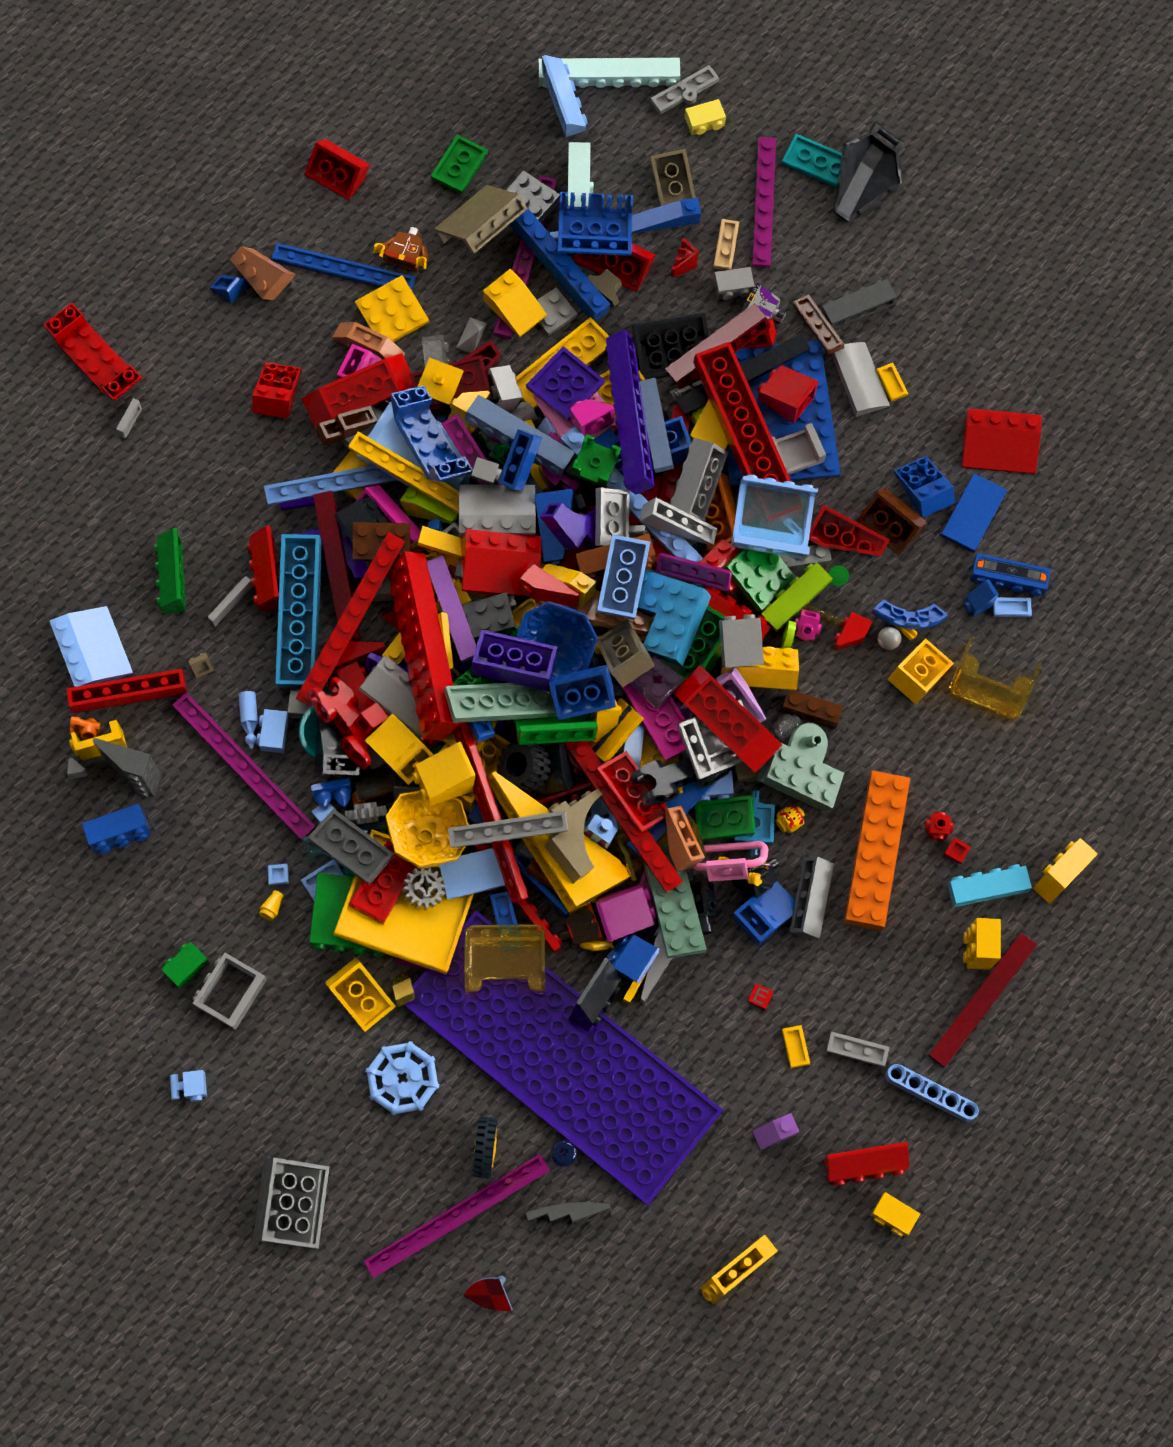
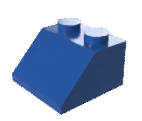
M629 934L617 939V944L606 958L610 960L622 979L640 983L660 949L634 934Z

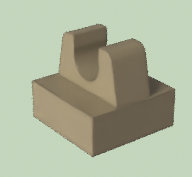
M200 653V656L192 657L189 660L196 679L214 671L206 653Z

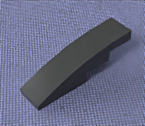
M564 1203L526 1212L528 1222L548 1215L549 1221L552 1223L570 1216L573 1224L608 1211L611 1207L610 1204Z

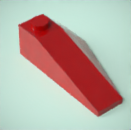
M825 505L822 506L809 534V540L822 547L882 556L890 539Z

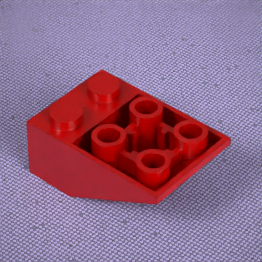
M265 362L252 394V413L289 419L301 368Z

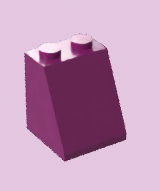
M643 884L598 897L596 906L608 942L654 925V919L657 918L654 907L650 908L648 900H651L648 888L644 889Z

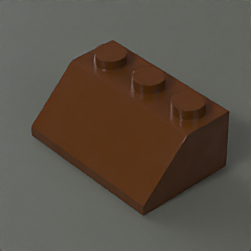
M886 488L881 489L874 495L857 519L863 526L890 539L887 546L898 555L911 544L928 523Z

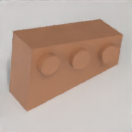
M241 246L230 259L262 299L274 300L296 275L252 248Z

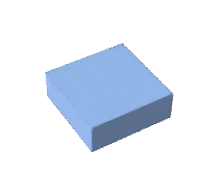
M288 864L268 865L269 886L289 884Z

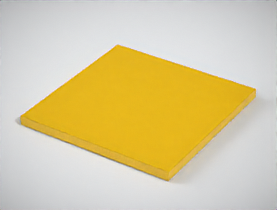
M371 830L370 836L383 846L387 840L391 842L390 835ZM440 866L430 867L432 869L431 873L434 874L438 871L437 877H442ZM355 875L333 935L447 974L474 894L447 900L445 892L439 904L436 903L434 908H431L429 905L428 909L424 910L423 906L416 909L417 904L415 903L409 905L411 899H405L404 897L407 892H402L383 925L349 907L350 901L362 883V880ZM418 878L414 879L412 884L417 882ZM436 892L431 894L430 899L435 896Z

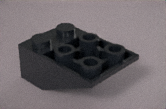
M318 715L314 773L359 775V766L342 749L341 740L344 737L333 721L324 723Z

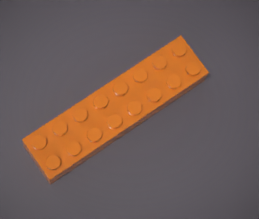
M873 770L869 776L843 924L882 931L885 927L910 778Z

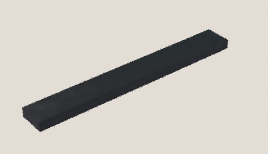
M799 334L740 366L747 382L750 383L778 368L780 365H784L810 351L811 347L803 335ZM702 385L677 398L676 404L683 415L687 416L706 406L709 398Z

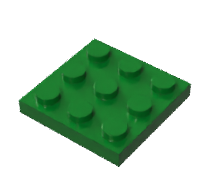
M744 548L723 568L732 571L731 579L758 612L763 610L795 576L778 554Z

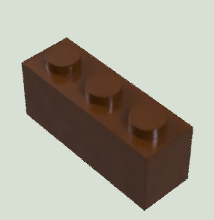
M788 689L781 713L836 730L843 706Z

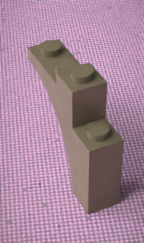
M599 789L592 793L590 790L580 797L581 800L578 802L575 799L570 804L566 801L560 805L555 803L548 809L549 813L566 811L569 831L552 834L548 837L550 841L545 847L573 884L594 868L584 843V822L592 804L603 795Z

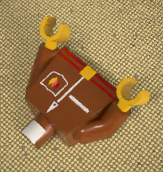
M410 227L408 234L398 232L396 236L391 237L383 244L376 243L373 249V253H380V257H383V254L385 255L386 263L415 272L419 271V266H423L426 269L429 260L427 248L423 245V239L418 237L420 231L414 227Z

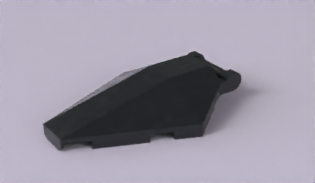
M878 121L872 124L869 133L843 144L833 213L847 223L902 185L899 151L904 145V141L901 138H896L881 127ZM876 133L880 134L882 137L891 142L894 145V148H892L887 143L876 136Z

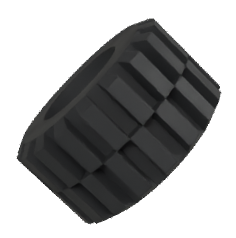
M513 741L512 744L506 745L507 749H503L501 751L502 756L498 757V760H500L499 764H497L498 774L522 791L532 792V790H537L538 786L542 787L544 785L543 781L548 779L547 773L551 769L548 768V765L551 763L547 759L549 755L547 752H544L545 749L538 744L519 745L518 741ZM526 758L527 767L525 772L522 774L521 764L523 760Z

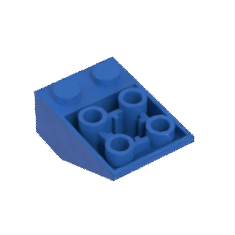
M927 456L894 470L912 505L922 518L955 503L953 485Z
M776 881L773 887L768 889L759 898L752 897L734 912L732 918L759 947L793 917L795 900Z

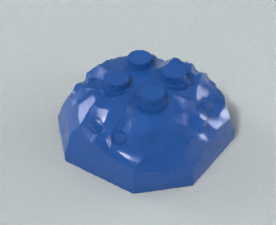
M550 601L524 613L516 636L521 639L557 646L551 677L588 669L598 641V637L586 614Z

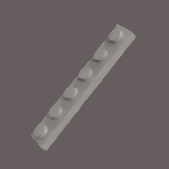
M566 811L448 828L450 848L569 831Z

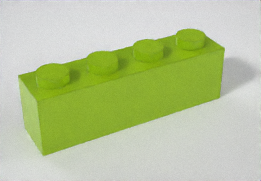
M817 562L814 565L812 563L803 570L805 572L804 575L800 578L798 576L789 583L791 587L786 591L784 589L775 596L777 600L772 604L769 602L762 610L761 616L768 620L769 625L776 632L832 582L833 578Z

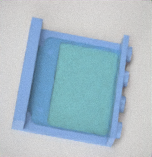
M755 475L743 476L740 481L731 546L806 559L810 550L808 541L814 498L818 493V489L807 484L798 486L790 481L776 482L773 478H765L764 480L758 479Z

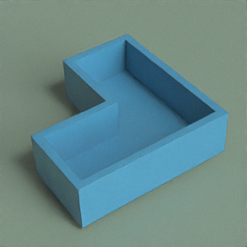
M645 570L637 610L655 617L643 644L649 655L683 666L711 598L706 589Z

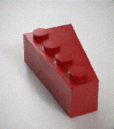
M705 585L700 586L711 595L708 606L724 616H736V619H743V615L752 614L750 608L745 605L740 606L734 598L729 595L725 596L719 589ZM758 615V617L755 616V618H761V632L763 640V638L769 631L770 626L769 624H767V619H765L761 615Z

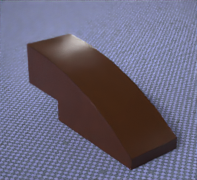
M371 406L338 414L336 419L319 423L316 432L323 446L351 437L357 434L358 431L362 432L375 425L378 420Z

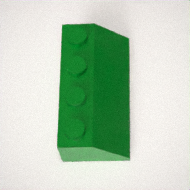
M172 528L157 536V543L154 544L155 555H158V561H155L156 573L159 572V579H156L157 590H160V596L157 597V606L161 608L163 613L186 612L182 540L177 528Z

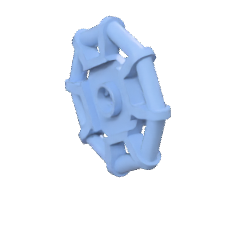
M412 1041L381 1047L379 1054L365 1070L370 1090L369 1098L390 1111L391 1115L394 1116L410 1111H422L429 1098L440 1085L437 1081L434 1063L436 1059L415 1046ZM406 1051L403 1058L393 1059L391 1056L393 1053ZM411 1053L423 1060L420 1065L410 1059ZM387 1058L389 1063L383 1071L377 1070L383 1060ZM425 1067L428 1070L429 1081H424L421 1069ZM399 1074H407L406 1079L408 1081L406 1083H398L399 1078L397 1076ZM376 1076H382L383 1088L379 1090L377 1089ZM422 1085L426 1086L427 1089L418 1099L416 1096ZM387 1092L395 1098L394 1103L392 1104L381 1095ZM404 1098H412L414 1103L399 1105L400 1100Z

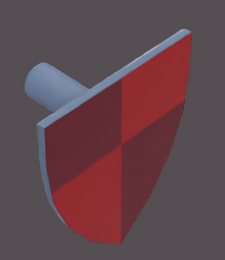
M504 1276L482 1278L475 1281L464 1294L469 1300L484 1308L496 1311L513 1310L503 1287L506 1281Z

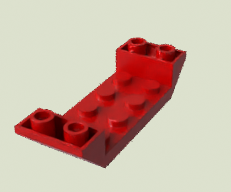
M70 303L43 324L57 345L93 384L112 401H115L143 379L86 322L84 315L73 303Z
M400 353L384 358L320 387L303 397L302 401L315 429H317L319 423L336 419L338 414L376 405L391 398V393L413 388L410 377L411 371L403 354Z
M700 665L673 692L755 773L782 746L750 712Z

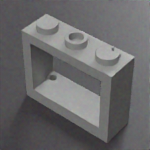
M224 953L223 956H219L215 961L213 972L206 975L203 981L204 986L201 990L196 991L192 1004L211 1017L236 1030L267 981V978L234 957ZM230 964L254 978V980L228 1019L206 1006L204 1002Z

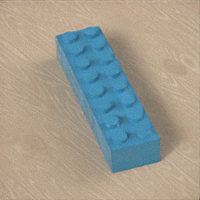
M281 534L275 681L278 688L301 689L318 659L322 539L320 535Z

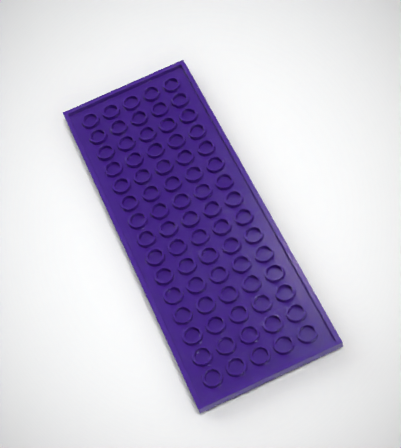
M477 911L463 925L447 974L426 969L412 985L415 1000L404 1004L407 1009L647 1206L723 1112L718 1105L604 1013H600L602 1017L596 1027L592 1026L589 1032L569 1020L568 1018L581 995L526 950L519 949L504 953L498 928Z

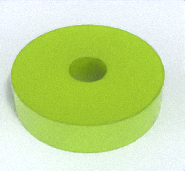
M787 621L783 632L781 648H791L796 630V622Z

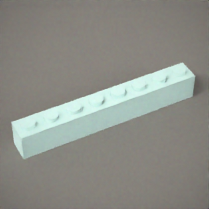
M680 58L562 59L563 64L568 65L570 72L568 74L569 80H573L574 85L581 88L587 86L599 88L605 86L617 88L622 86L640 87L642 85H649L650 87L666 85L671 87L680 82ZM539 59V86L548 88L542 73V59Z

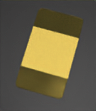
M407 971L394 977L391 983L397 1006L400 1007L415 1000L409 972Z

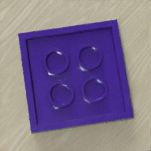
M563 346L526 384V388L568 422L572 405L578 401L589 400L601 388L605 380Z

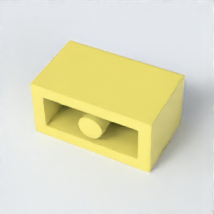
M719 99L685 109V120L691 135H702L708 130H719L725 126L726 116Z

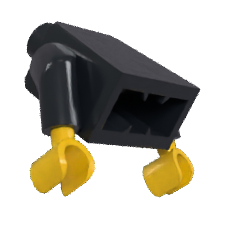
M719 857L718 860H728V858ZM770 858L758 867L747 868L748 879L732 880L733 886L755 898H759L768 889H771L777 881L775 869L779 867L777 860Z

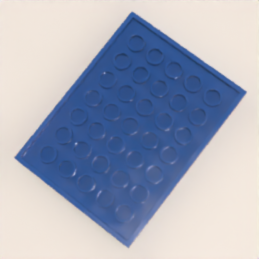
M818 340L807 341L811 347L810 351L782 365L819 382L815 398L794 424L758 400V389L763 382L767 383L772 371L748 383L772 437H775V439L782 438L804 430L805 425L812 423L826 453L825 461L789 474L791 481L840 477L841 475L822 348ZM774 344L772 347L741 348L735 355L739 364L742 365L780 344ZM728 444L725 451L728 452L726 461L730 487L740 486L743 475Z

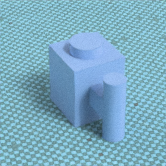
M203 1070L183 1072L182 1082L178 1081V1074L170 1075L172 1100L180 1099L179 1091H184V1097L190 1099V1102L202 1101V1097H207L206 1076Z

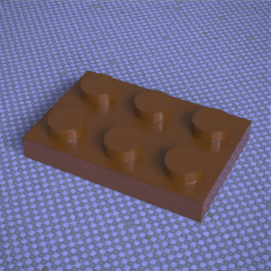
M353 522V561H373L385 537L390 532L405 541L395 560L396 562L404 551L410 552V523Z

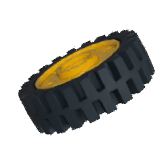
M479 1117L474 1149L473 1177L492 1178L498 1118Z

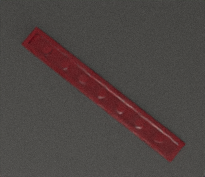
M330 490L313 494L338 622L353 593L340 526L334 516L337 513L334 494ZM359 626L351 640L361 638Z
M1020 933L928 1055L943 1068L946 1067L1037 946L1035 942L1023 933Z

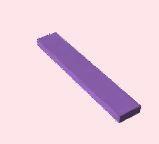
M442 555L427 561L428 571L443 613L448 615L449 629L460 660L464 663L473 659L477 646L445 558Z

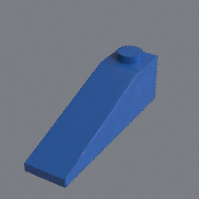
M698 197L679 200L632 215L631 234L700 223L701 210Z

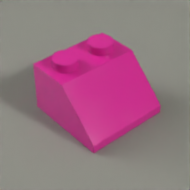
M588 399L582 402L578 401L570 408L571 424L584 437L586 434L591 436L614 423V407Z

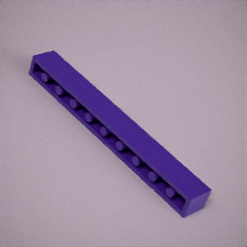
M624 329L606 338L607 346L605 349L609 359L607 364L610 368L611 393L615 403L613 405L617 418L615 423L618 427L619 434H617V438L620 442V455L623 463L621 468L625 478L623 483L627 490L637 495L655 487L635 343L634 338Z

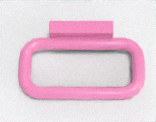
M761 841L700 846L703 853L760 849L761 851L760 857L753 860L742 858L706 861V863H698L692 868L697 871H707L709 882L748 879L747 868L758 867L766 862L768 846Z

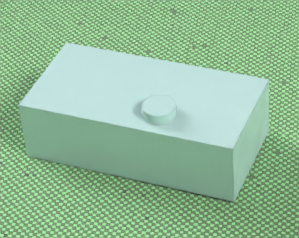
M569 142L568 205H570L571 192H575L574 207H581L582 193H586V206H588L589 193H593V182H590V143Z

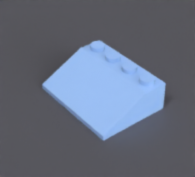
M547 55L542 56V73L565 137L585 131L588 122L585 114H581L579 109L582 108L579 97L576 98L573 92L576 91L574 82L568 78V74H570L568 65L563 64L560 58Z
M107 606L68 613L50 620L75 687L113 681L133 674Z

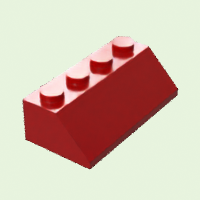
M632 243L631 256L576 253L573 261L599 274L608 269L621 280L623 286L637 292L650 271L656 255Z
M265 526L250 535V542L247 543L248 553L252 554V560H249L250 570L254 571V577L251 578L253 589L256 588L257 595H253L254 604L259 607L260 612L277 610L279 607V575L274 537L271 527Z
M901 1142L827 1155L823 1159L827 1184L833 1183V1186L844 1185L846 1180H853V1183L865 1181L864 1177L872 1176L873 1180L885 1178L884 1174L892 1173L893 1176L904 1175V1171L909 1169L908 1143Z

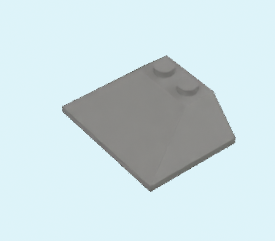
M738 700V702L743 706L742 700ZM697 716L677 724L698 780L743 762Z

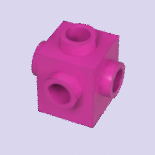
M801 609L799 618H795L794 621L796 622V636L799 639L809 641V639L814 640L816 634L819 635L822 625L819 623L820 613Z

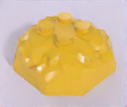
M420 791L400 794L385 817L395 854L418 868L439 867L448 862L456 861L466 848V846L450 848L448 828L469 825L463 803L458 798L429 807L427 802L422 800Z

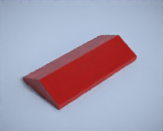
M625 751L596 768V771L640 833L653 828L666 818L665 810L667 806L664 803L655 805L643 804V796L652 791L653 788L646 783L632 784L630 776L639 767L629 753Z

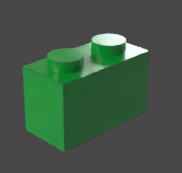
M191 942L182 945L177 951L178 954L174 958L171 957L163 964L164 967L161 969L179 989L209 962Z

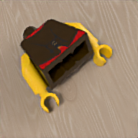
M596 898L569 913V916L565 919L568 928L559 932L563 942L572 939L574 945L590 951L614 949L613 941H607L596 906Z

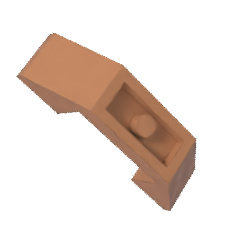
M356 322L340 323L332 336V339L346 346H349L352 342L380 355L382 359L400 353L405 356V352L388 337Z

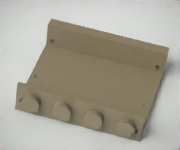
M486 185L434 228L443 243L447 242L451 237L463 240L470 252L475 254L526 211L527 207L519 194Z

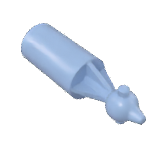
M245 691L238 694L240 721L247 733L245 742L249 745L250 749H253L257 740L254 731L258 723L256 693Z

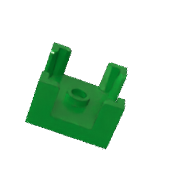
M586 434L578 457L572 466L571 475L606 488L619 458L621 448L612 445L611 449L594 443L595 438Z

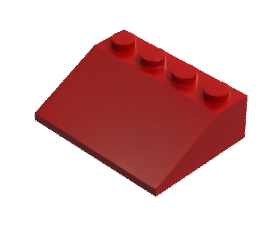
M968 408L964 418L962 468L1036 474L1042 415Z
M466 529L461 538L462 591L488 594L507 592L510 596L529 597L518 590L519 581L533 564L540 568L541 536Z

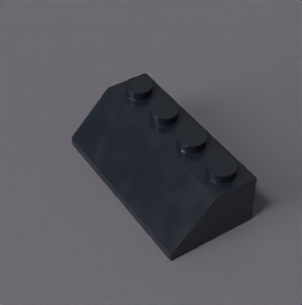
M371 497L360 499L334 515L352 544L353 522L387 523L386 518L381 514ZM364 561V562H365V564L367 565V567L369 568V566H370V564H371L372 561Z

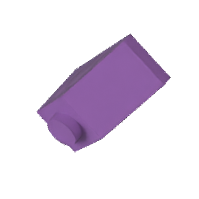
M792 1113L753 1130L760 1150L799 1133Z

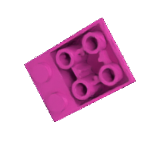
M352 344L337 373V379L382 360V358L369 350ZM391 398L384 400L382 402L389 404Z

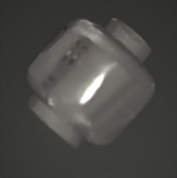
M785 713L774 723L775 730L773 732L781 741L784 742L786 740L789 742L793 730L800 726L802 721L795 714L791 716Z

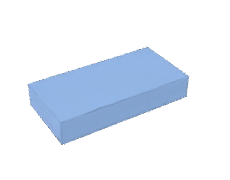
M997 597L993 605V617L1032 616L1031 598Z

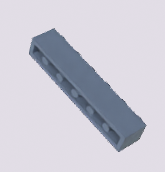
M479 394L466 412L465 420L470 425L479 427L485 434L494 436L505 446H512L517 429L543 437L534 463L544 466L554 475L562 477L573 460L574 451Z

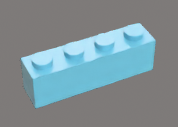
M1019 864L1009 866L1007 870L1002 871L1001 868L992 869L987 874H982V872L973 873L968 878L957 876L952 878V881L948 884L953 907L1027 893L1032 889L1026 866L1020 867Z

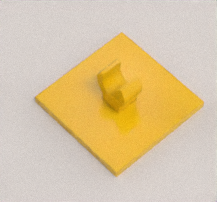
M429 357L418 387L424 385L432 399L450 405L464 370Z

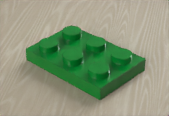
M456 135L431 174V180L462 195L488 155V150Z
M752 795L702 801L695 804L697 840L699 842L755 835Z

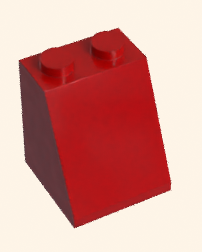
M780 365L777 370L773 369L770 373L767 383L763 382L760 385L758 400L794 424L815 398L819 382Z

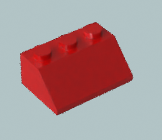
M324 139L315 143L304 175L350 200L364 181L370 164Z

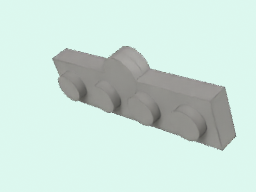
M708 65L653 96L651 103L660 115L682 102L693 104L696 102L697 94L719 82V77L711 66Z

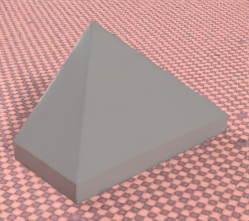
M470 317L456 349L469 354L476 350L487 323Z

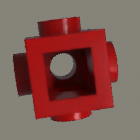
M934 812V814L930 815L929 819L925 820L924 829L927 831V838H932L934 841L946 840L953 833L954 823L951 822V816L946 815V813Z

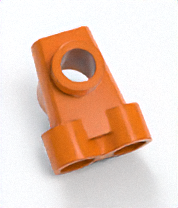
M71 716L69 734L73 732L76 735L81 734L83 740L99 736L101 723L93 718L84 720L80 719V717Z

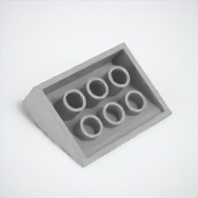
M459 485V537H463L466 529L536 536L535 485H525L523 491L514 490L504 485Z

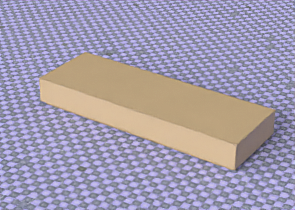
M721 220L713 269L724 271L732 269L739 221Z

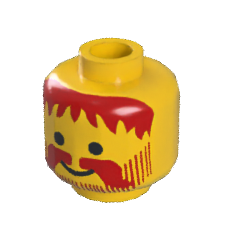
M788 805L777 813L775 822L782 832L793 833L804 825L803 817L805 814L799 806Z

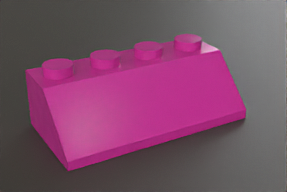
M379 484L366 487L356 501L371 497L381 514L386 518L387 523H410V552H415L420 547L417 545L421 532L419 528Z

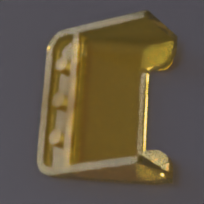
M473 925L468 927L465 931V992L479 991L482 987V979H528V986L531 990L545 991L544 929L539 925Z

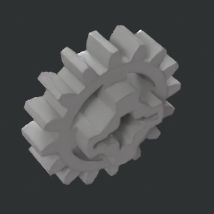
M376 802L353 805L354 810L345 811V817L348 820H355L356 824L379 821L378 816L387 815L386 806L377 807Z
M414 868L412 874H407V879L403 881L405 887L402 889V892H407L404 897L405 899H411L409 905L415 903L417 904L416 909L423 906L424 910H427L429 905L431 908H434L436 903L439 904L441 902V897L445 895V892L442 890L446 885L441 884L443 877H437L438 871L433 874L431 873V868L427 871L424 868H420L419 872ZM418 878L417 882L412 884L413 880ZM436 892L435 896L430 899L431 894Z

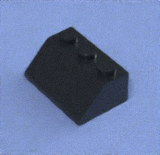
M606 957L568 1018L588 1032L592 1026L596 1027L602 1018L600 1016L601 1011H607L611 1004L609 1000L611 995L615 997L621 988L618 985L621 977Z

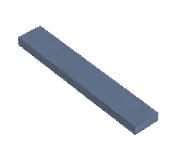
M656 378L640 381L646 428L655 473L674 469Z

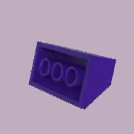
M481 630L472 660L471 674L548 691L557 646Z

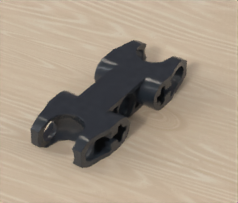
M686 749L680 755L681 761L667 766L663 764L662 760L649 762L632 773L630 781L632 784L646 783L653 788L652 791L643 796L642 802L644 805L663 804L675 799L680 794L678 788L694 782L699 789L709 787L727 776L730 768L728 767L698 780Z

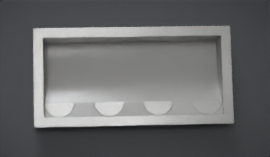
M865 342L844 344V349L831 354L855 417L890 407Z

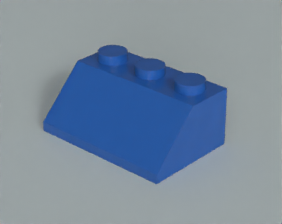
M608 665L551 677L549 681L558 720L616 707L613 683Z

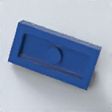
M349 778L311 785L314 802H317L324 808L332 799H336L341 806L345 807L352 796Z

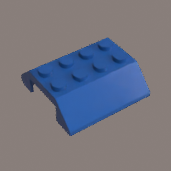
M560 192L558 253L631 256L633 195H625V206L622 208L623 195L618 194V209L611 208V194H607L606 207H604V194L589 193L588 206H586V193H582L581 207H574L575 192L570 194V205H567L568 192Z

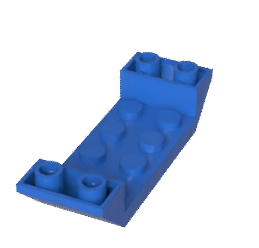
M424 385L391 393L390 397L395 423L427 479L441 482L473 472L465 456L457 458L429 408L432 398Z

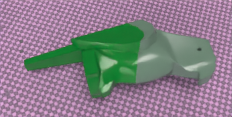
M481 430L477 437L489 450L488 456L496 463L504 466L511 447L494 441Z

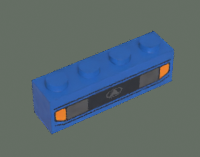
M977 553L973 561L970 580H974L976 584H982L989 579L995 588L1002 589L1006 587L1011 588L1014 592L1020 593L1025 591L1030 592L1032 596H1041L1047 591L1051 569Z

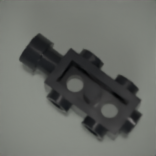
M703 874L692 876L693 880L689 881L702 933L703 935L712 934L714 930L713 924L710 923V918L718 916L713 881L709 882V879L704 877Z

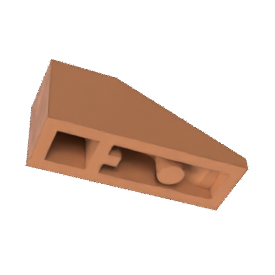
M682 806L667 808L665 816L670 856L677 871L690 869L705 858Z

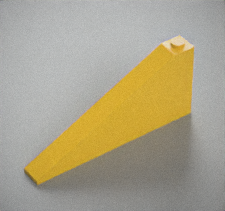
M493 772L488 777L491 791L509 819L549 813L545 806L497 772ZM552 834L522 838L569 913L619 886L630 877L627 868L618 858L584 835L586 851L594 868L573 884L545 847L550 841L548 837Z

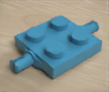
M755 790L751 792L754 802L755 835L734 837V842L761 841L765 844H773L775 805L759 802L760 791L756 790L755 798ZM750 849V856H753V849ZM754 849V856H758V849Z

